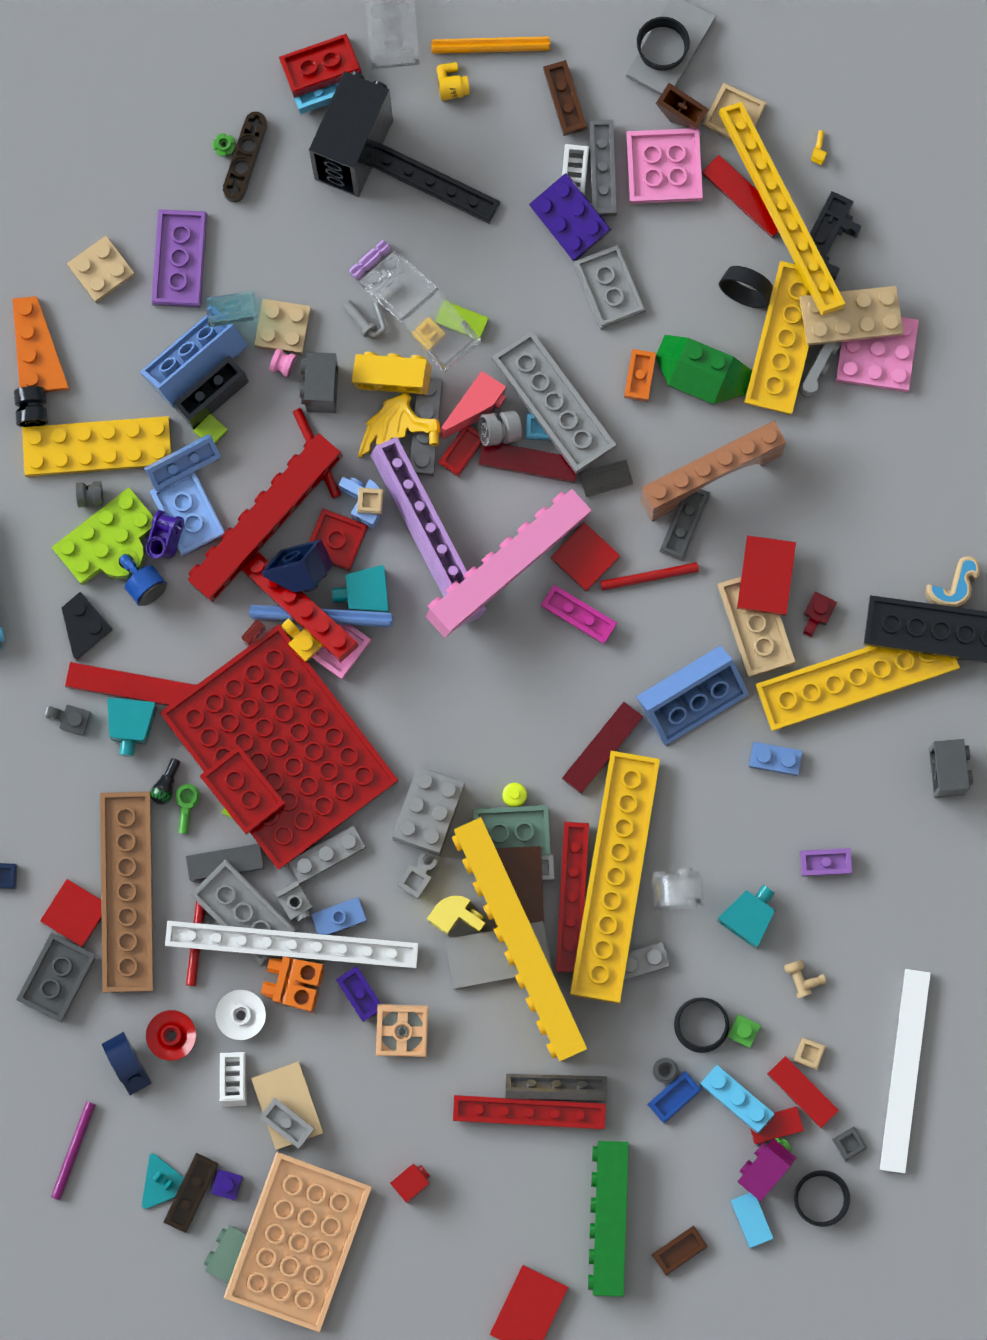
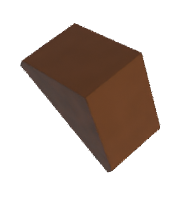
M670 83L667 84L655 103L670 122L697 130L709 110Z

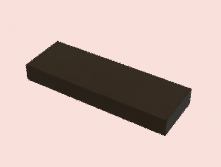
M195 1154L163 1223L187 1233L219 1165L218 1162L201 1154Z

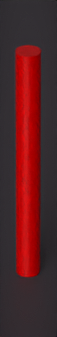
M302 409L294 410L292 413L305 441H307L311 436H314ZM330 471L325 476L324 481L332 499H336L341 496V493Z
M697 562L603 580L600 581L602 591L695 573L699 572Z
M196 901L193 923L203 924L205 909ZM190 948L186 986L196 987L200 949Z

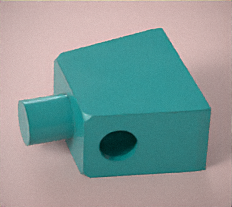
M384 565L345 575L346 587L332 588L333 603L348 601L349 610L389 613Z
M108 698L109 737L112 741L120 742V756L134 757L135 743L147 744L157 705L155 702Z
M765 885L761 886L755 896L746 890L720 915L717 922L756 949L775 912L773 908L767 905L775 893Z

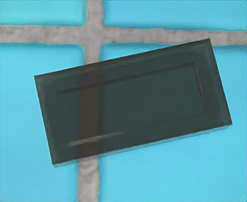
M627 460L579 472L585 497L633 485Z

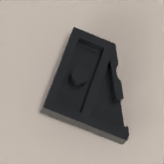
M81 592L61 607L72 654L76 661L113 630Z

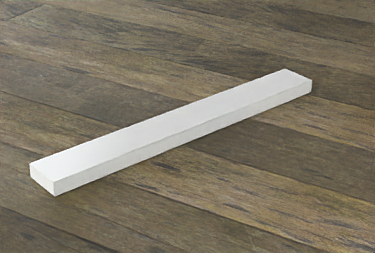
M905 969L879 1168L882 1171L903 1174L906 1171L931 972Z

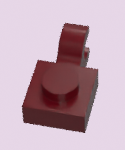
M815 591L804 612V615L810 619L803 634L812 637L818 623L826 626L837 602Z

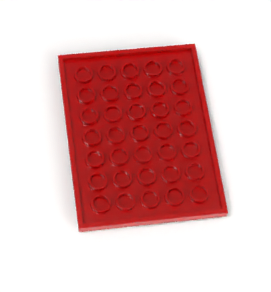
M279 624L159 712L203 772L239 745L285 802L282 808L250 832L278 871L398 782L396 776L308 661L305 662L289 646L288 643L291 639Z

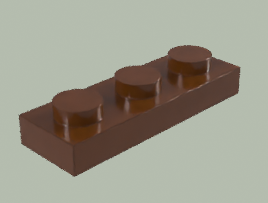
M564 60L543 66L563 136L587 130L567 61Z

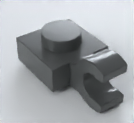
M66 705L65 711L47 706L45 712L46 718L61 722L59 727L61 730L81 736L85 734L91 711L71 705Z

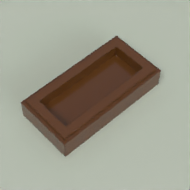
M693 1225L653 1253L652 1256L667 1276L708 1246Z

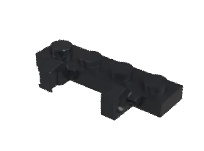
M831 191L810 235L833 280H835L840 268L828 263L829 257H827V254L837 235L841 236L845 232L857 238L861 231V225L851 221L853 216L848 214L854 201Z

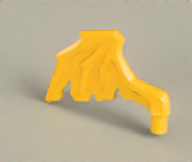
M407 393L383 401V407L366 422L368 426L358 457L362 458L363 455L370 452L371 444L376 439V436L377 445L395 437H398L400 440L406 437L408 428L412 433H428L429 445L438 446L439 434L441 432L440 422L437 419L417 417L410 408L411 396Z

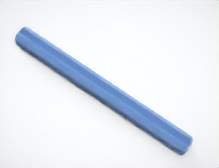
M250 606L249 615L252 619L286 621L289 618L292 622H296L280 606ZM321 609L337 624L375 627L393 626L394 616L392 613Z

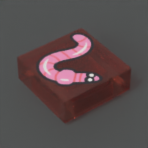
M255 620L242 636L243 643L249 647L257 641L266 630L264 624L259 620Z

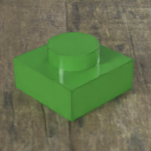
M738 1014L727 1038L750 1049L761 1025Z

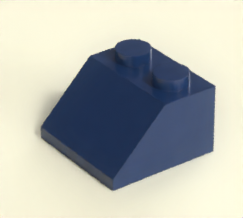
M320 539L280 550L261 573L263 577L294 593L303 590L304 592H310L315 590L321 579L327 576V572L333 566V563Z

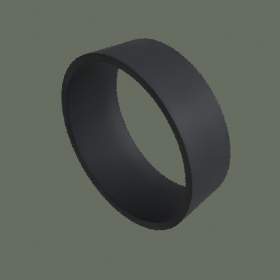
M656 17L647 21L640 28L637 35V49L641 59L647 66L655 70L666 71L675 68L683 61L689 50L690 39L686 28L679 21L670 17ZM657 27H667L675 30L684 42L683 56L678 61L669 65H658L650 62L641 52V43L644 36L650 30Z
M731 266L719 282L722 292L742 305L752 308H765L768 306L773 286L765 276L755 270L743 266ZM739 282L745 283V284H747V285L753 287V288L756 289V290L747 288V287L743 286L742 284H740Z
M699 997L685 1002L679 1008L674 1020V1030L678 1040L684 1047L694 1052L705 1053L717 1049L725 1041L729 1032V1019L726 1011L719 1003L709 998ZM697 1001H707L715 1004L722 1011L725 1018V1029L721 1038L709 1046H696L685 1039L680 1029V1018L687 1006Z
M826 1170L813 1171L804 1176L798 1183L794 1194L795 1207L799 1215L806 1222L819 1227L831 1226L839 1222L846 1215L850 1205V1192L844 1180L837 1174ZM816 1176H825L833 1179L842 1189L844 1196L843 1207L840 1213L832 1220L826 1222H816L807 1218L801 1211L798 1203L800 1188L807 1180Z

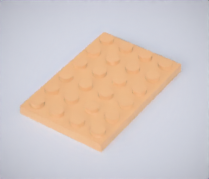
M276 1152L223 1298L320 1332L372 1187Z

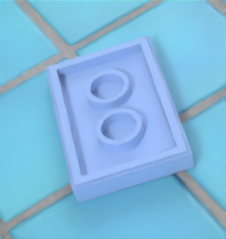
M195 471L158 491L155 489L150 491L159 510L165 511L169 516H180L184 519V529L178 543V549L182 557L220 539L225 531Z

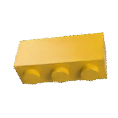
M364 352V355H355L351 382L358 390L428 395L432 366L425 357L419 355L404 358L394 353L387 354V356H378L374 352Z

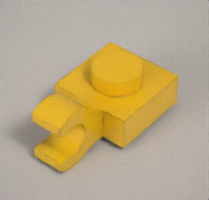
M289 618L281 625L284 631L292 638L288 643L289 646L305 662L310 660L323 647L306 630L300 631Z

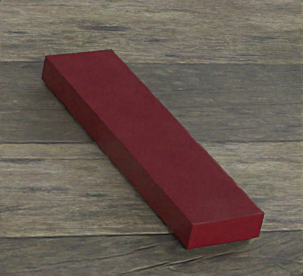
M502 443L492 446H484L482 444L479 466L575 483L577 474L574 473L561 454Z
M623 702L565 773L562 780L582 794L609 761L611 751L618 750L643 719V716Z

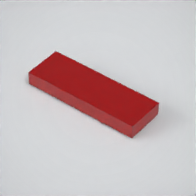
M786 1056L767 1073L820 1129L839 1111Z

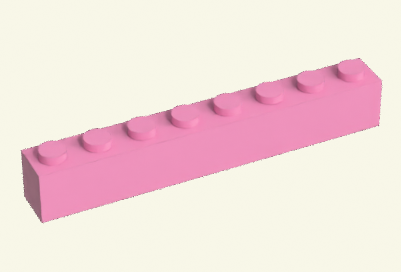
M573 489L566 494L563 491L552 500L554 504L549 509L544 506L535 514L536 520L531 524L528 521L525 522L517 530L519 533L513 539L510 536L507 537L499 545L501 549L497 553L491 551L481 560L483 564L478 569L473 566L464 574L466 578L460 584L457 581L454 582L446 590L447 595L440 599L438 596L427 606L429 611L425 617L444 638L455 631L588 517L592 510Z

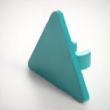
M154 1153L149 1155L141 1205L143 1209L175 1198L184 1179L181 1174Z

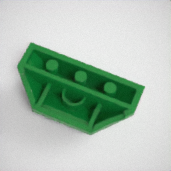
M665 335L656 354V360L669 387L709 404L716 405L729 401L736 397L744 396L747 392L752 370L735 357L687 337Z

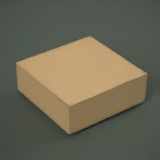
M359 487L357 513L382 515L384 489Z
M802 1037L793 1061L817 1070L826 1046Z

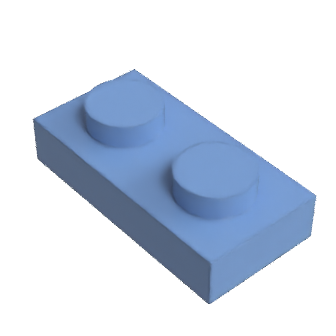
M753 742L749 767L798 776L802 750Z

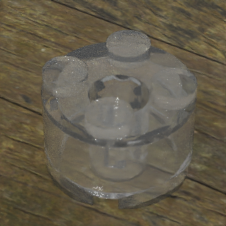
M692 868L679 869L678 874H668V871L653 873L654 878L651 879L654 910L663 911L664 906H669L670 911L697 908V904L704 906L701 874H698V871H693Z

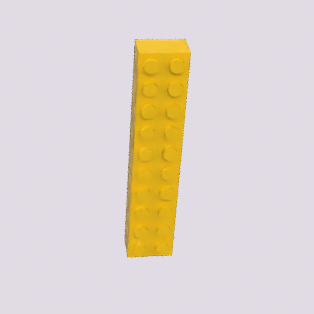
M480 817L454 829L456 835L452 836V840L457 851L463 850L466 856L462 862L468 874L474 873L477 881L473 882V886L478 897L484 895L487 904L483 908L489 920L495 919L498 927L494 929L499 943L505 941L508 951L504 952L509 965H516L519 974H516L515 978L520 989L526 987L530 997L525 998L530 1011H537L540 1020L536 1021L541 1035L547 1034L551 1042L546 1044L552 1059L558 1057L560 1062L586 1050L587 1047L482 818Z

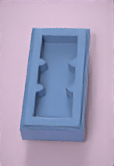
M358 897L311 914L318 934L331 935L367 921Z

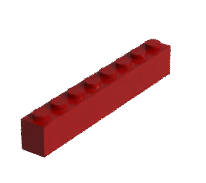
M320 433L315 437L311 436L303 445L305 449L299 455L295 454L288 461L287 466L289 467L283 473L279 472L271 481V487L266 492L264 490L260 492L255 498L254 506L250 510L246 509L238 517L239 522L234 528H228L221 537L223 540L217 547L215 545L212 546L205 554L206 559L202 564H196L188 574L190 577L187 580L210 602L213 603L240 573L241 568L257 554L342 459L341 451Z

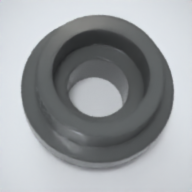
M659 1059L654 1064L653 1075L661 1083H670L678 1075V1066L672 1059ZM663 1066L670 1068L669 1075L665 1076L661 1073Z

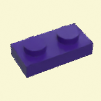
M357 966L336 979L362 1022L377 1014V1006L381 1003Z

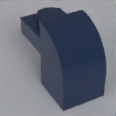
M124 1032L102 1044L111 1066L129 1095L152 1084Z

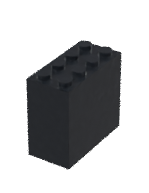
M343 72L309 148L315 180L356 197L360 196L371 172L373 162L380 151V146L383 144L393 122L390 89L384 83L365 80V77L357 72Z

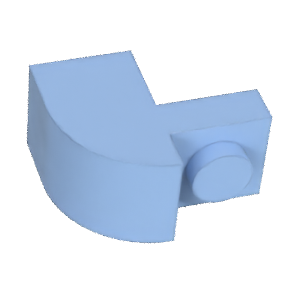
M343 477L339 483L340 491L357 500L359 487H364H362L363 483L353 477H350V479ZM369 479L365 488L379 489V487L372 480ZM357 501L351 512L352 519L366 524L374 530L381 515L358 514Z

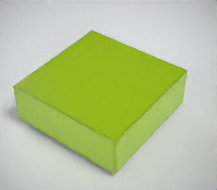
M209 414L193 432L199 438L210 434L216 445L228 432V429L214 416Z

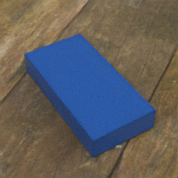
M684 1071L647 1105L665 1123L702 1089Z

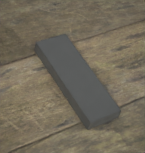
M699 489L679 503L661 546V553L683 561L710 492Z
M259 844L188 855L186 856L189 880L206 879L225 859L239 873L264 869L261 847Z

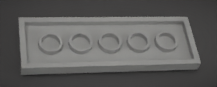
M533 331L525 334L492 356L494 364L575 474L616 448V443Z

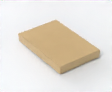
M299 1061L251 1078L262 1112L276 1098L315 1129L308 1139L324 1134ZM267 1124L276 1151L293 1145Z

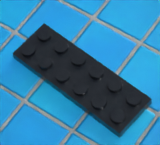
M870 595L863 645L987 663V611Z

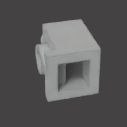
M297 881L275 893L291 922L294 920L301 922L310 916L309 912L313 908ZM294 898L300 901L297 907L290 905L291 900Z

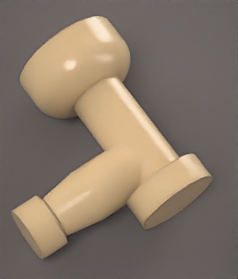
M803 959L784 966L785 972L792 974L798 991L796 994L797 999L812 994L810 989L826 984L824 974L804 980L801 972L804 969Z

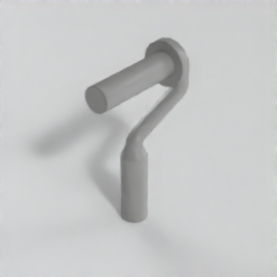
M398 281L378 296L374 303V308L381 325L378 330H376L377 326L374 323L370 324L350 300L343 305L345 310L362 329L361 334L363 337L370 335L376 338L386 331L387 327L380 305L391 300L403 291L404 287Z

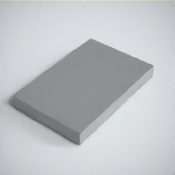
M619 244L573 262L600 329L646 312Z

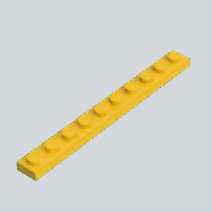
M739 102L721 108L719 116L820 314L823 316L843 309L845 302L743 103Z

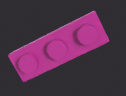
M556 585L552 586L541 604V607L603 645L617 625V622Z

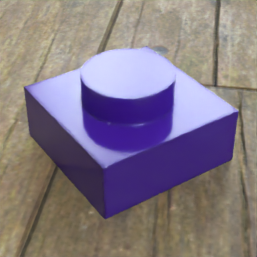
M218 1169L211 1194L236 1201L243 1176Z

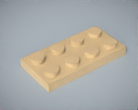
M896 286L841 291L840 294L845 302L844 308L823 316L820 314L811 295H804L799 298L807 346L901 336L904 333Z
M741 577L718 583L717 587L747 678L795 664L780 615L737 609Z

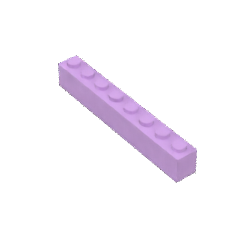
M398 437L376 445L370 456L443 597L447 595L446 590L454 582L457 581L460 584L466 579L464 574L467 571ZM485 605L459 627L481 618L486 611Z

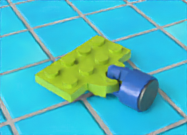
M129 487L51 547L82 586L101 571L109 578L118 581L119 579L127 578L128 581L124 589L138 606L151 604L166 590L167 582L153 565L142 568L146 559V553L141 540L150 534L153 516Z

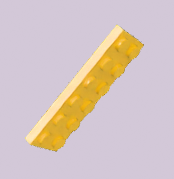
M784 261L779 263L744 404L792 415L809 349V346L806 345L799 298L811 294L795 264Z
M169 416L22 427L24 471L26 477L144 468L172 453Z

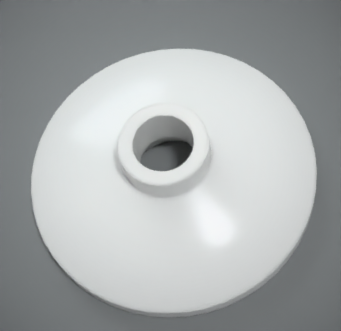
M234 990L226 994L219 1001L215 1018L219 1029L227 1037L234 1040H247L257 1035L263 1028L266 1010L263 1002L256 994L247 990ZM244 1011L246 1013V1018L244 1020H238V1012Z

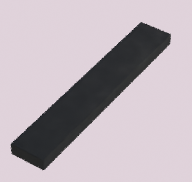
M383 144L380 146V151L372 165L373 168L490 224L500 205L499 200Z

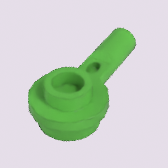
M184 784L176 792V801L181 806L178 833L188 834L191 808L199 803L200 792L194 785Z

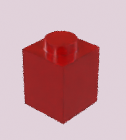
M412 1164L390 1184L402 1199L408 1203L430 1185L427 1180L430 1175L422 1165L416 1167Z

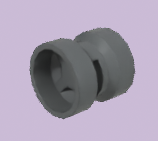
M95 481L89 485L76 483L78 508L86 507L88 504L103 506L101 481Z

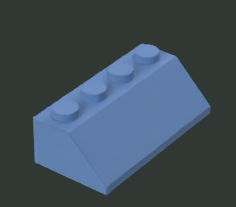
M213 309L142 369L140 373L159 395L175 408L174 402L225 358L230 356L233 359L239 356L248 344L234 325Z
M720 645L637 695L636 698L647 719L666 746L747 697L749 693L733 659Z

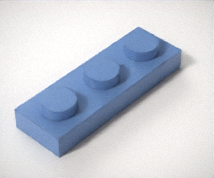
M208 434L144 467L154 489L158 491L221 458V455L211 435Z

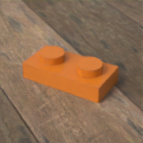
M632 349L624 398L648 402L656 358L655 352Z

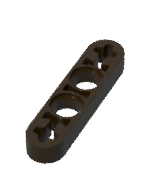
M251 112L245 118L223 185L224 196L230 202H239L245 196L267 129L266 118L260 112ZM256 119H259L261 126L257 125L254 136L251 134L253 127L250 122H255ZM247 140H251L256 144L255 148L250 152L242 149V144ZM240 162L248 165L247 172L243 174H238L234 170L236 164ZM234 178L239 180L237 187L240 192H235L234 195H231L228 189H233L235 185Z

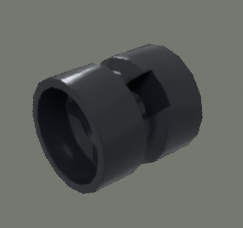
M39 386L15 389L14 401L15 405L19 407L15 411L16 425L19 427L46 425L48 423L47 408L43 407L47 403L46 389Z

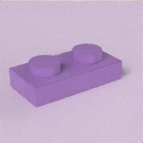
M851 848L800 851L801 877L852 874Z

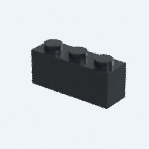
M228 356L173 404L178 413L195 429L209 414L215 412L244 387L249 380L245 372Z

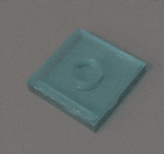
M254 291L206 298L209 327L258 320Z

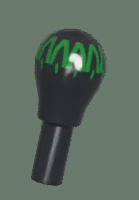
M171 758L165 774L151 788L150 796L155 803L162 805L171 800L175 781L173 778L180 765L179 760Z

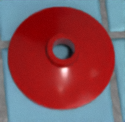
M176 1010L160 1012L152 1018L146 1029V1042L149 1049L155 1056L167 1061L179 1060L190 1053L196 1041V1029L192 1020L184 1013ZM171 1031L177 1035L173 1041L167 1038L168 1033Z

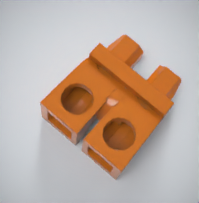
M284 956L283 959L270 958L267 972L278 974L276 984L264 981L261 994L272 999L277 1004L314 1014L319 992L315 989L304 987V985L320 988L325 966Z

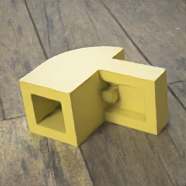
M462 896L444 898L427 917V921L446 935H449L459 919L478 933H481L486 926L485 922L482 921L483 915L474 909H471L470 912L466 910L471 901Z

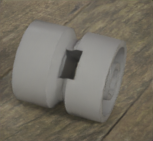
M516 411L500 412L499 415L496 413L480 415L478 433L484 446L499 445L501 441L505 444L519 442L522 428L518 413Z

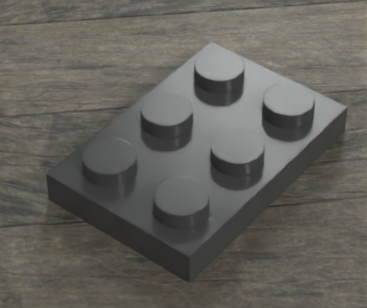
M51 933L16 1000L62 1023L96 955Z

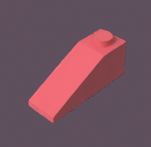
M481 371L441 427L440 437L445 439L477 422L480 415L490 414L495 408L500 409L507 398L505 396L506 386Z

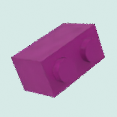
M774 1138L768 1145L763 1142L754 1153L757 1156L752 1163L748 1160L739 1171L743 1175L737 1182L760 1202L797 1158Z

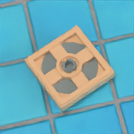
M378 1004L376 1056L427 1057L428 1005Z

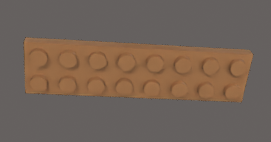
M150 791L100 793L102 992H154Z

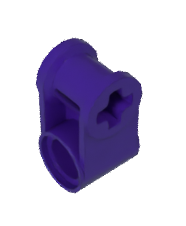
M162 510L156 512L146 544V551L150 557L170 559L175 556L179 539L184 529V519L180 516H169ZM161 543L163 544V551H162V552L160 551V545H161Z

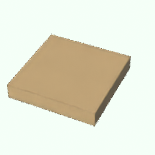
M723 82L702 127L732 140L719 116L720 109L742 102L756 127L767 103Z

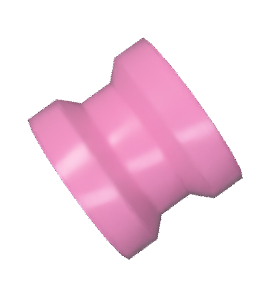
M277 348L271 360L269 371L281 372L284 377L288 378L295 365L296 355L293 353L288 355L282 349Z

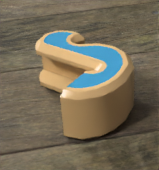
M971 556L959 559L950 591L933 585H926L925 597L929 603L962 608L971 596L972 587L969 579L975 582L979 576V562Z

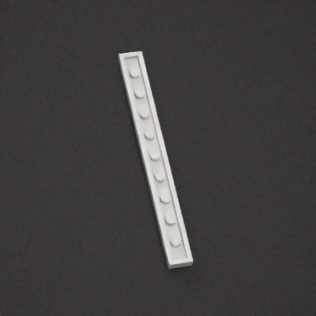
M167 921L165 946L405 968H416L418 943L177 921Z

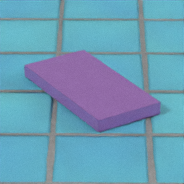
M158 209L152 305L201 308L207 212Z

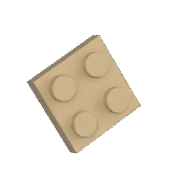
M107 236L101 238L67 263L69 269L95 303H98L135 276L133 270Z
M262 299L254 343L255 348L273 351L279 348L286 353L303 355L311 306Z

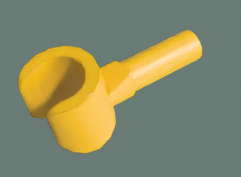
M823 130L818 132L817 143L811 156V160L819 165L823 164L827 155L826 151L821 150L824 138Z

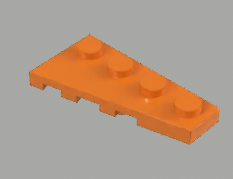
M37 296L13 298L20 388L39 386L44 387L46 393L70 390Z

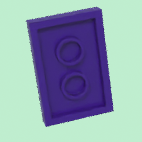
M567 173L562 175L529 204L573 261L580 258L612 230Z

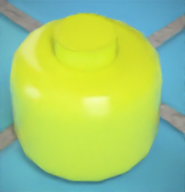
M519 783L508 784L502 792L503 801L508 807L523 806L527 800L525 787Z

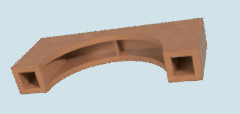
M774 420L643 486L641 502L651 521H654L673 511L680 502L713 481L744 467L755 464L762 466L782 456L786 441Z

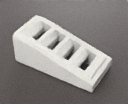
M565 144L562 175L567 172L581 173V178L571 177L574 182L580 183L579 189L585 195L589 146ZM569 153L583 154V159L571 158ZM568 162L582 163V168L568 167Z
M245 1052L220 1053V1103L222 1107L247 1106ZM226 1062H240V1066H226ZM240 1072V1076H226V1073ZM227 1083H240V1086L227 1087ZM237 1093H240V1095L227 1096V1094H237Z

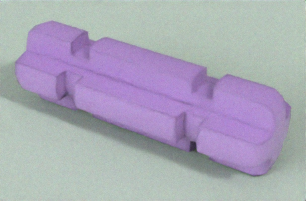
M381 240L375 249L372 248L359 260V264H355L350 268V274L356 280H359L365 275V271L368 272L381 260L382 256L385 257L391 251L389 244Z

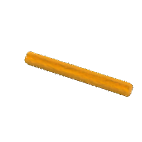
M550 37L433 39L431 41V51L434 54L550 50Z

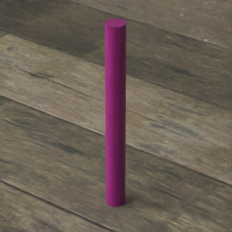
M88 1101L85 1103L51 1195L54 1199L61 1200L96 1104Z

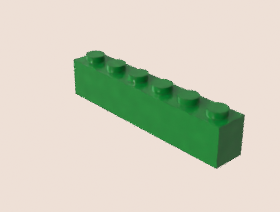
M598 1141V1145L592 1147V1162H597V1172H592L591 1187H596V1198L591 1197L590 1213H595V1223H590L589 1238L594 1239V1249H589V1264H594L593 1275H588V1290H593V1296L624 1297L629 1142Z

